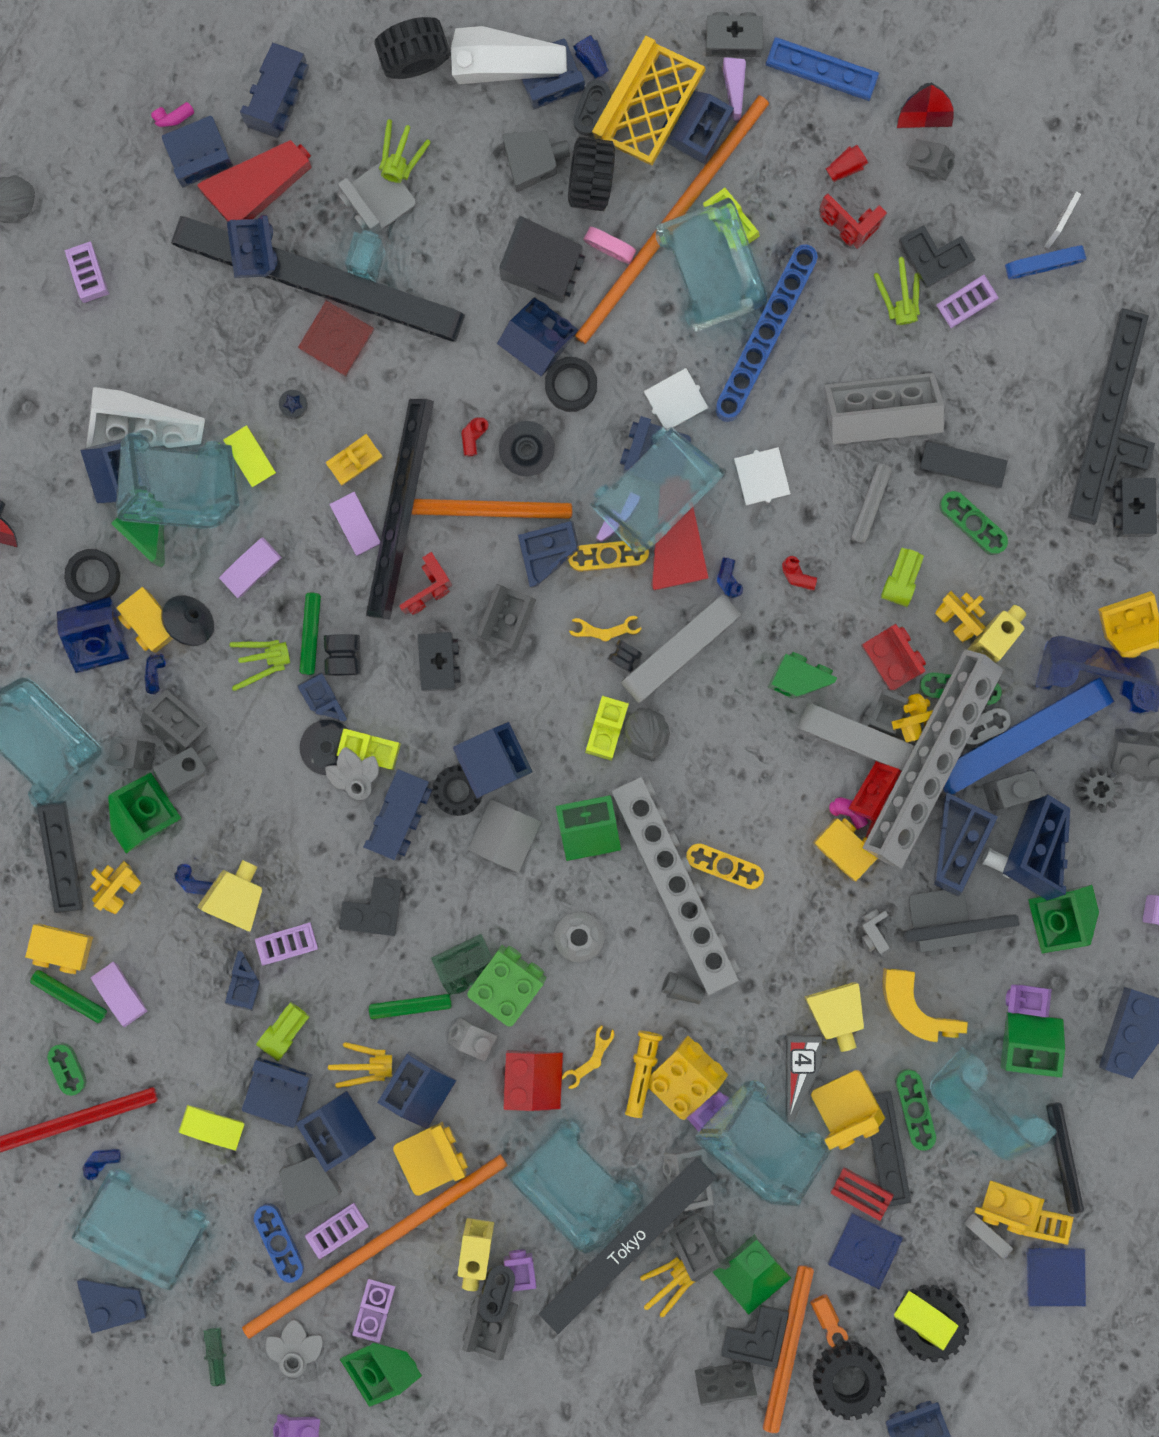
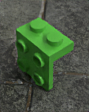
M501 945L471 986L467 995L472 1001L503 1024L513 1026L544 985L547 977L543 975L544 971L538 965L532 962L528 964L520 958L522 955L511 946L506 948Z

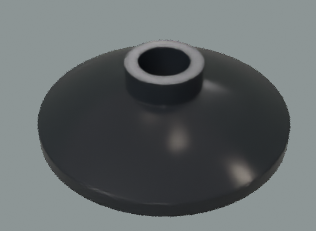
M517 422L508 427L501 436L499 442L500 459L510 472L518 476L530 477L538 475L550 465L553 459L554 442L552 436L545 427L536 422ZM526 445L532 448V452L529 455H524L521 452L522 448Z
M179 595L169 599L162 608V624L166 632L177 642L187 646H199L211 638L214 632V620L209 609L199 600L190 596Z
M321 720L313 723L305 730L300 741V754L303 762L310 770L326 775L325 768L327 766L337 765V752L343 729H348L344 724L335 720ZM330 742L332 745L331 751L323 752L322 744Z

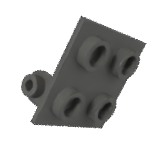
M734 1362L729 1365L708 1366L695 1370L701 1406L757 1397L750 1362Z

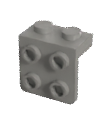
M381 162L352 183H350L347 177L338 183L341 191L338 197L347 209L350 206L357 214L354 219L363 231L368 229L372 236L379 233L416 205L415 199L402 181L401 183H393L381 176L382 171L379 170Z

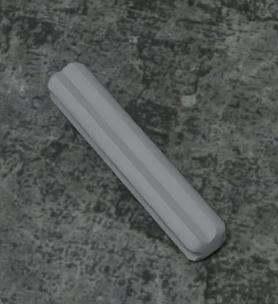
M879 463L876 467L851 539L855 542L864 544L869 535L892 471V467L886 464Z

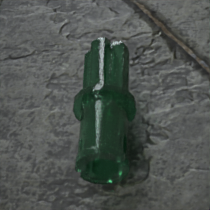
M222 1328L203 1330L206 1346L204 1360H208L210 1384L214 1387L222 1386L226 1383L223 1357H226L227 1354L224 1353L222 1344Z

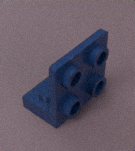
M564 38L552 43L566 47V72L554 77L522 79L533 110L579 93L585 88L581 70L578 71L567 41Z
M212 116L205 117L162 135L163 143L174 167V173L182 188L233 167Z
M262 1057L257 1058L252 1068L254 1074L242 1111L294 1128L313 1074Z

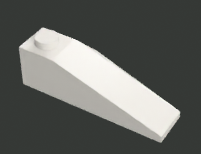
M484 26L455 28L451 45L452 76L458 84L554 77L567 71L565 46Z
M93 387L86 448L130 436H135L140 452L149 451V447L164 445L167 448L201 444L205 418L124 391Z

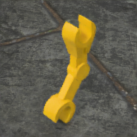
M630 616L623 624L609 629L596 628L580 618L572 619V622L580 623L583 629L579 633L569 630V633L574 637H594L607 642L625 633L635 635L642 628L640 627L636 630L628 628L629 621L638 619L637 616Z
M599 1026L596 1030L595 1049L592 1057L576 1070L569 1069L563 1073L562 1079L569 1074L576 1076V1082L568 1086L569 1089L576 1088L582 1077L593 1069L600 1067L603 1053L614 1038L613 1029L608 1039H602L600 1032L603 1026Z

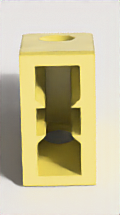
M1013 605L1008 612L1003 610L990 621L967 650L984 654L997 663L1024 631L1025 628L1021 621L1026 617V612L1017 605Z
M242 860L235 875L223 870L199 903L198 908L250 932L262 893V887L251 882L257 866Z
M857 982L804 996L826 1040L836 1037L840 1052L857 1048L852 1032L864 1029L860 988Z
M466 1219L457 1276L463 1277L462 1288L464 1290L477 1291L480 1280H486L494 1222Z

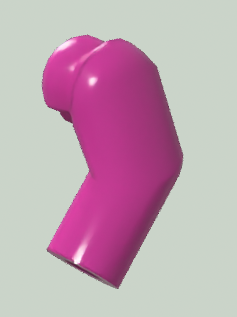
M185 102L168 114H166L163 107H159L151 113V117L155 120L154 124L158 127L176 126L192 116L194 110L188 102Z
M840 797L829 804V810L832 815L838 816L842 814L849 816L857 830L869 824L865 817L856 815L848 809L853 800Z

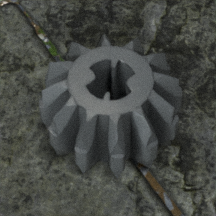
M1096 766L1090 767V775L1085 771L1080 773L1085 782L1075 781V786L1081 787L1082 791L1076 792L1074 795L1075 797H1084L1079 804L1081 807H1085L1090 803L1089 812L1095 813L1097 808H1099L1101 813H1106L1107 805L1111 808L1117 806L1112 798L1120 799L1123 796L1121 793L1115 792V788L1123 786L1122 782L1113 783L1118 774L1113 772L1107 776L1108 767H1102L1099 772ZM1097 782H1099L1098 786L1104 787V791L1100 792V797H1098L1099 794H1094L1093 789L1097 787Z

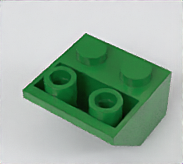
M792 652L790 655L785 654L781 657L768 688L791 699H795L834 684L837 677L832 675V669L821 664L815 665V667L806 663V657Z
M611 795L555 806L566 861L621 851Z
M1007 1012L1000 1068L1005 1071L1062 1078L1065 1058L1064 1020L1061 1018Z

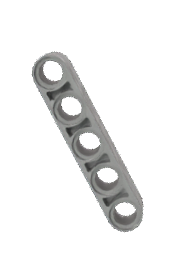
M724 594L721 595L621 682L622 686L640 704L742 614Z
M807 703L797 727L798 730L872 761L899 768L901 771L915 747L912 744L811 703Z

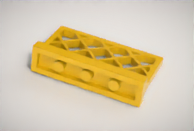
M645 36L592 130L595 139L613 141L616 149L652 166L706 70L705 66L662 47L654 39ZM660 54L670 59L671 67L656 71L654 64ZM688 67L696 71L691 80L680 83L677 71ZM674 72L677 84L662 89L658 77ZM656 79L659 90L643 95L641 87L644 82ZM679 90L681 94L679 103L667 107L664 95ZM661 96L664 108L648 113L645 101ZM642 103L645 115L630 119L628 115L630 107ZM666 114L668 120L666 126L654 131L650 119ZM647 120L650 133L635 137L632 125ZM629 127L632 139L623 142L613 139L617 130ZM652 138L655 146L648 156L639 151L637 143Z

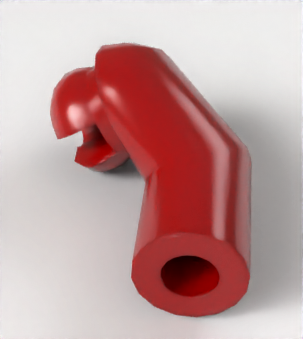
M476 417L463 428L461 436L464 457L477 455L476 441L489 427L488 421L485 418Z
M788 556L782 563V571L788 583L814 591L817 577L803 574L799 565V559L795 556Z

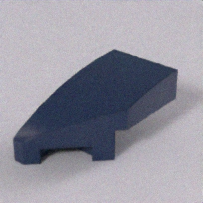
M322 672L297 685L310 710L314 711L315 714L336 718L343 722L347 720L341 705Z
M238 951L225 1004L253 1011L260 982L243 952Z

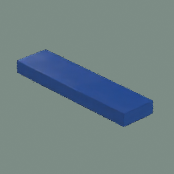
M777 37L774 38L766 61V66L867 101L871 99L879 76V72Z

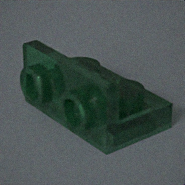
M479 934L431 957V960L443 987L449 995L463 993L469 986L473 985L493 957L483 935Z

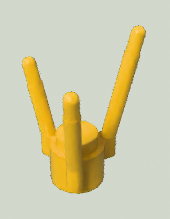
M344 1042V1048L374 1055L375 1057H370L369 1064H334L327 1067L328 1070L339 1071L369 1070V1074H375L338 1082L335 1084L336 1088L372 1081H385V1077H392V1055H385V1050H376Z
M678 1257L640 1276V1280L644 1281L671 1268L674 1269L670 1272L674 1280L644 1305L645 1310L650 1309L679 1284L681 1287L660 1312V1317H664L684 1292L695 1283L691 1281L682 1260H679Z

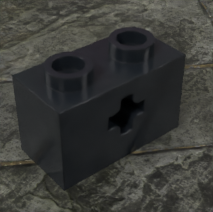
M1122 478L1117 481L1112 490L1113 502H1117V513L1113 515V529L1117 530V537H1151L1157 534L1156 478ZM1133 503L1134 506L1139 507V510L1134 513V510L1129 509L1128 505Z
M451 632L418 634L421 691L456 690V683H461L460 666H455L454 655H459L458 638L453 639ZM439 654L442 655L443 659L447 660V663L442 665V669H438L435 664H432L433 660H437V655Z

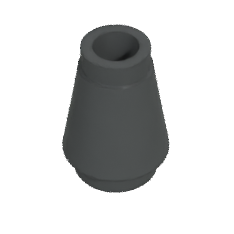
M669 972L665 977L661 992L665 993L667 998L699 1005L704 997L705 989L679 972Z

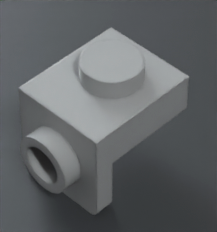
M876 908L863 916L865 921L859 924L866 934L862 939L871 952L876 950L877 953L882 954L890 948L875 925L888 916L886 910L879 912Z
M459 1017L456 1024L450 1029L447 1042L461 1052L486 1061L497 1036Z

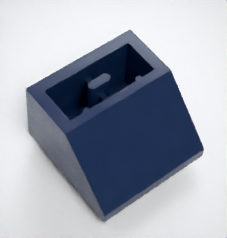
M694 91L666 143L705 164L730 122L734 107L711 94ZM680 95V97L678 98L676 104L679 103V101H680V99H681V95ZM666 119L664 125L662 126V128H664V127L666 126V124H667V122H668L667 119Z
M534 297L509 321L497 345L542 377L556 362L579 329L550 309L546 303Z
M135 436L80 450L97 503L120 502L146 495L151 489Z
M509 722L494 727L453 747L458 762L461 764L476 798L533 773Z
M409 1051L377 1103L401 1118L428 1129L457 1080Z
M348 1091L343 1092L296 1123L325 1172L345 1161L376 1139V1136Z

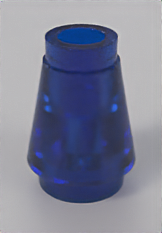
M590 35L573 46L576 52L574 55L595 79L609 71L598 39L594 40L593 36Z

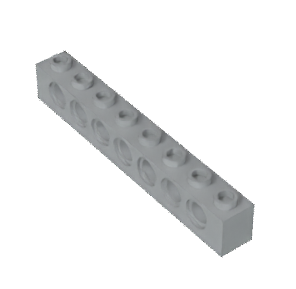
M967 649L964 650L873 826L863 849L882 862L902 869L1004 671L986 655Z
M642 777L611 791L707 994H713L738 982L739 980L736 975L741 973L734 957L728 959L724 949L729 946L722 932L718 934L715 932L712 924L717 921L710 907L704 909L700 898L704 897L699 883L697 881L692 883L688 875L692 869L686 856L680 858L676 847L680 846L674 831L668 832L663 823L668 819L662 806L656 807L651 798L656 794L650 781L644 782ZM638 800L645 801L649 806L648 813L643 817H639L633 812V804ZM651 825L657 826L661 831L660 838L655 842H650L645 837V830ZM662 851H668L673 856V861L668 867H661L657 863V856ZM675 876H680L685 882L684 889L677 893L671 891L669 888L670 880ZM686 902H693L697 907L696 914L691 918H686L681 913L682 905ZM699 927H704L709 932V938L704 943L696 942L693 937L694 931ZM710 953H717L721 957V963L717 968H709L706 965L705 960Z

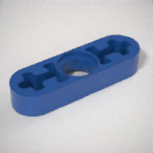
M1080 245L1019 259L1006 264L1005 268L1008 279L1012 280L1076 265L1087 259L1084 247Z
M263 1204L254 1214V1223L279 1277L288 1283L295 1282L304 1272V1263L279 1209L273 1204ZM264 1210L268 1214H274L271 1220L273 1227L275 1228L277 1225L281 1227V1229L274 1230L268 1236L265 1231H269L271 1228L267 1221L262 1222L260 1220ZM276 1235L283 1236L287 1241V1247L282 1251L275 1250L271 1245V1240ZM290 1250L293 1255H289L288 1260L291 1265L296 1264L298 1266L294 1276L290 1272H284V1269L287 1267L285 1259L283 1258L279 1261L277 1258L286 1255Z

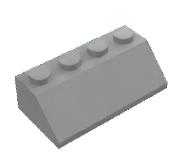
M935 373L824 385L828 427L832 444H849L851 442L932 435L944 432V402Z

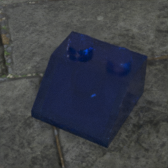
M111 597L57 611L58 635L75 674L129 659L122 626Z

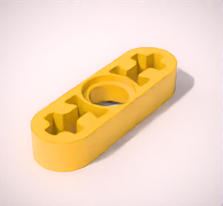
M640 540L579 545V550L568 561L571 568L578 572L643 565L647 561L649 549ZM625 546L624 552H631L633 546H638L639 550H644V554L640 555V560L638 561L634 560L633 556H625L626 562L620 563L621 551L619 547ZM606 548L615 550L617 554L616 560L611 564L604 563L600 557L601 552ZM591 549H597L596 560L599 565L593 566V560H586L584 566H579L577 561H573V557H576L579 551H583L584 556L593 555Z
M700 843L693 844L686 852V858L693 868L747 889H756L763 883L764 873L759 866ZM699 848L704 849L703 854L710 858L712 857V852L716 853L717 856L712 862V870L706 868L709 865L708 862L700 861L699 864H695V858L691 856L692 851L697 852ZM728 858L732 861L733 869L729 874L723 875L717 870V863L720 859ZM738 862L743 864L741 868L743 871L750 872L752 868L755 869V875L759 876L758 881H752L751 884H747V878L738 875V880L732 879L738 870Z

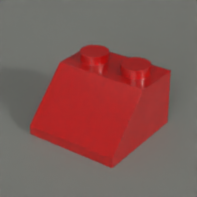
M507 1050L504 1110L540 1111L560 1109L563 1052Z

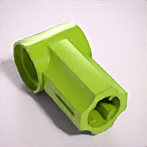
M900 549L892 574L888 576L881 594L882 599L906 608L908 607L916 587L914 582L924 555L911 549Z
M290 1002L274 1025H270L264 1032L256 1046L279 1062L292 1045L293 1038L310 1016L300 1007Z

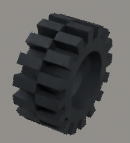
M455 765L445 768L437 775L433 783L432 795L434 796V801L447 814L454 816L467 815L473 812L481 803L482 796L476 798L462 766ZM454 780H463L469 787V794L463 801L455 802L447 794V787Z

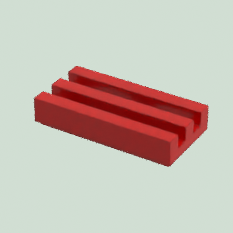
M845 1167L831 1191L832 1195L881 1221L894 1194ZM845 1177L885 1198L884 1203L844 1181ZM840 1187L880 1208V1211L840 1190Z

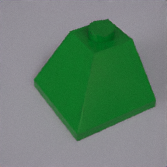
M138 503L116 518L111 524L152 563L162 568L165 564L164 524L158 520L162 515L150 504L144 507L141 503Z
M151 772L108 796L111 832L126 854L145 844L181 819Z
M1093 885L1066 889V895L1048 901L1041 896L1028 899L1042 954L1091 945L1099 915Z
M755 1234L727 1258L730 1264L728 1269L718 1268L713 1271L714 1275L748 1315L791 1279L789 1274Z
M371 1343L340 1358L341 1363L369 1407L400 1395L422 1377L415 1361L408 1352L377 1343Z

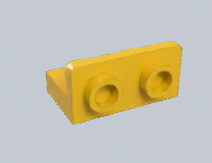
M990 1181L982 1208L976 1207L974 1213L982 1215V1221L998 1226L999 1222L1008 1225V1231L1024 1235V1231H1036L1045 1199L996 1181Z

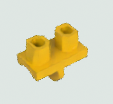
M365 434L325 463L341 486H343L382 459L383 456L369 436Z
M951 590L942 599L943 603L935 614L944 623L955 614L958 616L962 623L953 632L962 642L968 640L974 634L977 637L986 626L971 611L973 610L979 618L982 617L986 612L979 604L984 598L979 595L973 599L966 592L961 597L968 605L966 606Z
M917 693L908 697V704L903 707L905 713H910L911 716L892 721L893 730L901 728L906 742L919 739L922 733L920 723L923 722L925 728L933 710L927 711V707L930 706L929 699H924L922 695Z
M123 860L115 871L110 865H107L102 872L96 868L91 872L96 878L90 886L97 892L92 898V901L95 903L94 907L100 911L104 908L113 914H117L124 904V900L115 894L122 886L132 894L140 886L141 881L133 873L131 866Z

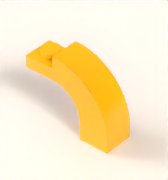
M883 969V995L891 1015L904 1029L919 1038L932 1042H938L939 1031H942L943 1037L959 1038V1033L967 1034L968 1022L930 1017L919 1009L914 998V971Z

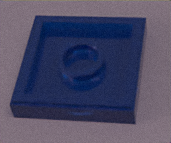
M851 1212L827 1264L880 1289L903 1237Z
M1027 1248L1028 1306H1086L1084 1248Z

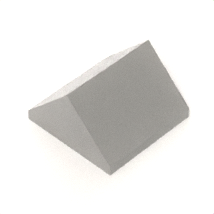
M490 799L468 850L519 873L541 825V821Z

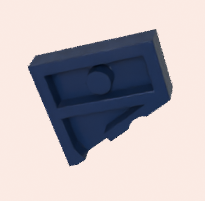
M572 521L518 535L531 588L537 587L579 550Z
M86 1278L77 1280L91 1334L144 1319L148 1316L139 1288L121 1287L107 1282L88 1281Z

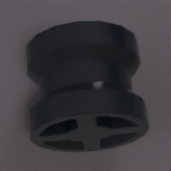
M618 640L616 643L617 649L607 659L631 673L634 668L633 663L636 659H640L642 653L624 641Z

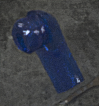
M187 864L178 865L174 877L183 890L187 893L206 895L212 886V882L195 880L191 875V866Z

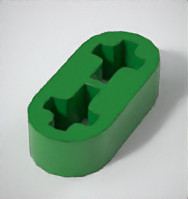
M63 1043L52 1047L48 1052L47 1059L60 1090L66 1095H77L84 1090L86 1077L74 1050L68 1044ZM58 1049L61 1053L67 1052L68 1057L64 1059L67 1066L66 1069L62 1061L56 1062L54 1058L58 1055ZM68 1070L72 1078L79 1079V1083L76 1084V1090L72 1086H66V1082L69 1081V1076L66 1072Z

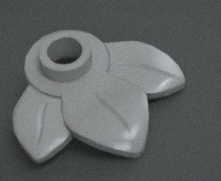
M344 747L338 756L337 765H329L325 768L327 778L333 786L346 790L348 795L355 800H364L373 791L372 782L379 775V765L375 756L367 757L362 761L355 752ZM355 783L361 786L362 791H359L355 787Z
M294 1319L285 1326L281 1338L277 1336L267 1337L266 1351L271 1359L279 1363L280 1371L285 1376L295 1378L304 1373L308 1363L315 1361L319 1357L323 1340L321 1335L307 1337L303 1326ZM296 1358L298 1366L291 1367L288 1360Z

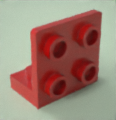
M828 193L823 197L819 208L821 219L830 227L834 225L841 232L839 234L841 239L847 245H854L857 249L881 227L887 215V212L879 205L874 211L871 208L866 210L857 223Z
M432 552L422 557L426 564L421 566L431 583L434 584L399 605L405 615L411 613L413 616L427 607L425 602L433 597L437 601L450 593L448 588L452 586V583Z
M896 623L861 645L889 690H895L926 672L923 667L926 665L924 658L918 650L915 652L912 650L908 643L911 641L909 634L903 626L899 628Z
M876 761L848 809L856 815L876 822L902 771L899 768Z

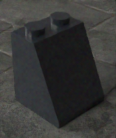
M519 216L499 267L500 278L505 282L563 303L565 296L571 297L576 282L572 278L575 270L580 272L586 256L582 255L583 246L527 218Z

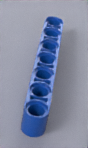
M807 244L798 246L782 273L717 401L716 415L722 421L731 422L735 420L751 393L815 267L818 256L812 246ZM800 254L809 256L811 264L806 266L799 264L797 256ZM794 279L799 287L796 290H789L785 287L784 281ZM775 303H781L785 306L786 313L777 315L772 311L771 306ZM769 328L772 330L774 337L768 340L763 339L759 335V330ZM750 352H756L760 355L761 362L751 364L746 359V355ZM744 377L747 379L749 386L745 389H739L734 385V379ZM725 401H730L735 404L736 411L732 414H727L721 409V404Z
M1101 677L1087 683L1012 726L1005 732L960 756L943 787L944 792L951 795L957 793L1113 703L1114 699Z

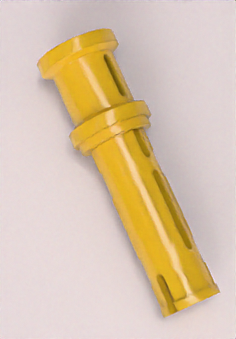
M638 1031L640 1040L637 1053L633 1055L636 1065L625 1115L634 1118H642L643 1116L642 1113L652 1066L654 1067L658 1062L656 1053L659 1041L663 1039V1035L650 1031Z

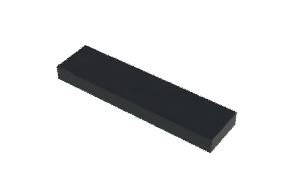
M66 800L39 803L36 808L54 913L83 910L84 905Z
M1009 914L904 930L903 938L904 942H913L1020 926L1018 916Z
M891 1091L872 1093L885 1116V1120L878 1127L880 1131L870 1136L879 1187L894 1194L888 1207L911 1203Z

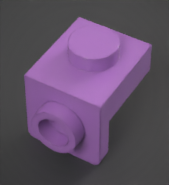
M1012 984L1011 989L1006 994V1006H1009L1008 1013L1049 1017L1052 989Z
M717 1091L699 1108L693 1111L687 1119L706 1139L728 1118L734 1116L737 1110L733 1107V1103L728 1096Z
M524 1249L510 1251L509 1256H504V1266L509 1267L514 1272L515 1285L513 1291L536 1289L532 1253L526 1254Z
M278 1414L277 1423H275L273 1428L274 1437H318L320 1419L317 1417H288L285 1414Z

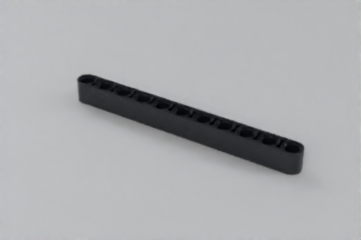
M180 216L171 240L172 245L233 266L228 231ZM272 247V250L277 255V265L275 270L265 278L448 341H457L465 318V314Z

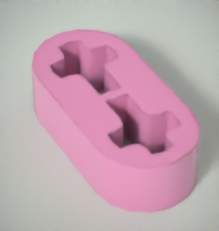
M589 227L583 239L591 247L626 264H630L636 253V250L629 244L595 227Z

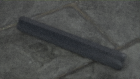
M1059 1102L1050 1103L1046 1106L1067 1209L1070 1214L1081 1213L1084 1211L1063 1107Z

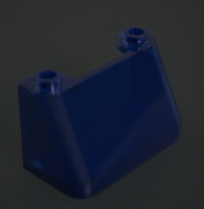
M1066 636L1053 637L1046 643L1035 684L1036 688L1050 690L1052 685L1064 688L1071 686L1076 682L1079 670L1122 681L1119 695L1126 697L1129 701V712L1140 715L1158 712L1159 681L1154 663L1150 659L1142 656L1134 658L1121 657L1115 649Z

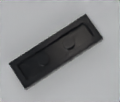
M926 441L919 470L1000 489L1002 488L1008 460Z

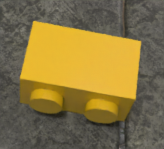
M141 587L116 607L121 613L118 619L128 630L131 627L139 635L135 639L145 651L150 649L152 652L157 653L173 640L162 624V607L146 588Z
M835 818L812 843L852 881L856 882L878 858L863 849L867 838L861 841L854 834L857 829L844 818L840 821L838 818Z
M33 924L25 958L33 959L32 964L49 968V964L60 966L59 971L76 974L77 970L81 971L86 968L93 936L44 924Z

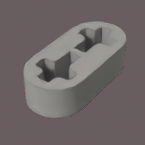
M999 708L981 714L974 728L982 726L983 730L975 734V740L969 737L966 744H978L1005 732L1010 726V715L1007 711ZM994 713L997 717L1003 716L1004 721L1001 722L1002 728L1000 729L997 725L987 728L986 723L994 719Z
M974 1213L964 1223L1003 1259L1013 1250L1005 1240Z

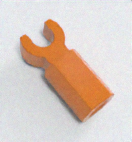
M823 1294L810 1301L822 1329H827L826 1339L831 1347L835 1346L832 1340V1336L835 1333L842 1334L844 1340H848L846 1330L837 1324L840 1320L828 1295Z

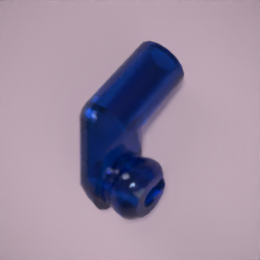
M722 557L717 584L726 596L730 598L739 597L743 593V586L732 575L736 561Z
M161 653L151 654L146 659L144 681L146 692L149 694H156L160 690L158 669L166 666L164 655Z
M120 1149L92 1152L83 1165V1176L87 1180H95L106 1164L120 1163Z

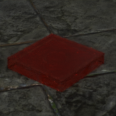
M326 300L299 344L298 349L347 377L373 334L374 328Z

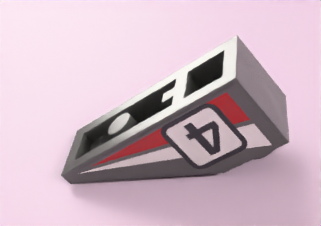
M786 1034L785 1119L787 1122H794L822 1066V1059L827 1058V1042H822L820 1035Z

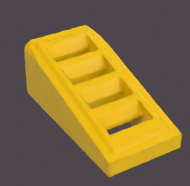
M1042 1209L1036 1231H1024V1236L1068 1245L1074 1217ZM1048 1217L1050 1219L1048 1223L1047 1233H1044L1046 1219ZM1058 1219L1061 1220L1058 1236H1055Z

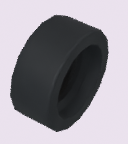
M565 357L557 360L549 368L545 377V391L548 399L556 408L565 412H577L586 408L593 401L597 392V376L594 369L587 361L578 357ZM575 368L581 371L587 379V390L577 400L563 399L556 392V377L565 369Z
M85 549L77 552L69 559L65 567L64 580L68 590L75 597L88 603H99L108 600L116 592L120 584V570L110 555L97 549ZM98 560L107 567L109 578L102 590L87 592L78 585L76 572L85 561Z

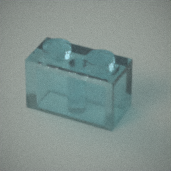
M365 230L362 231V234L354 232L345 262L348 273L377 282L385 256V249L382 240L378 239V235Z

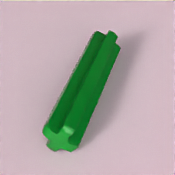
M313 592L306 593L299 668V672L303 675H314L316 666L321 595Z
M36 970L30 979L32 985L96 1023H101L107 1014L106 1009L41 970Z
M441 994L370 1004L368 1010L370 1019H380L447 1010L452 1007L450 994Z

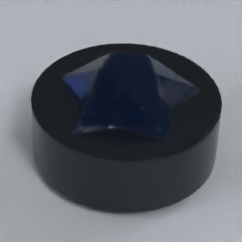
M288 390L279 399V408L288 418H300L307 411V400L300 391Z

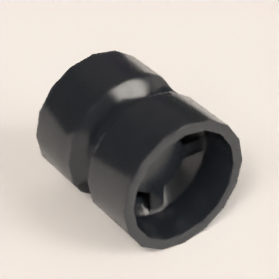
M325 635L324 649L329 654V657L324 659L325 675H361V659L355 656V653L360 651V635Z

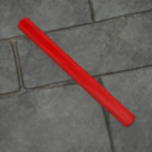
M148 1088L0 1136V1152L158 1101L157 1093L154 1088Z

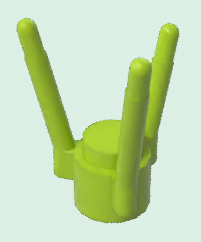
M388 119L379 170L382 171L381 176L384 179L393 183H401L402 179L408 180L411 170L431 142L427 139L409 164L406 165V159L401 156L410 131V126L406 125L396 153L388 157L392 131V120Z
M899 257L903 300L895 302V308L880 275L875 273L874 278L887 306L890 320L895 319L896 325H905L917 322V315H920V278L917 273L914 274L912 303V299H909L904 258Z
M274 640L270 642L229 643L230 647L267 648L265 653L240 657L238 659L239 663L267 659L268 665H274L232 686L233 691L254 683L274 672L285 670L284 665L291 663L286 642L279 643V640Z

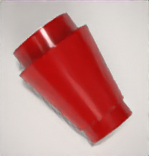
M858 145L852 148L849 146L825 169L833 182H836L864 170L863 167L868 164V161Z

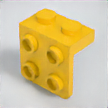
M1151 591L1098 609L1104 637L1121 657L1134 658L1144 651L1159 649V612L1155 595Z
M687 1036L673 1054L651 1073L648 1088L680 1119L685 1120L718 1091L728 1074L718 1062L714 1061L703 1050L699 1043L694 1042Z
M854 1070L814 1089L811 1093V1097L830 1131L829 1135L825 1138L829 1150L837 1146L842 1150L855 1143L854 1138L861 1135L864 1138H868L880 1131L878 1127L885 1120V1116L859 1070Z
M443 1121L396 1143L393 1147V1151L413 1193L417 1196L453 1179L457 1181L466 1176L467 1172L465 1169L468 1168L466 1159L462 1152L457 1153L453 1145L456 1142L455 1136L449 1126L445 1128Z

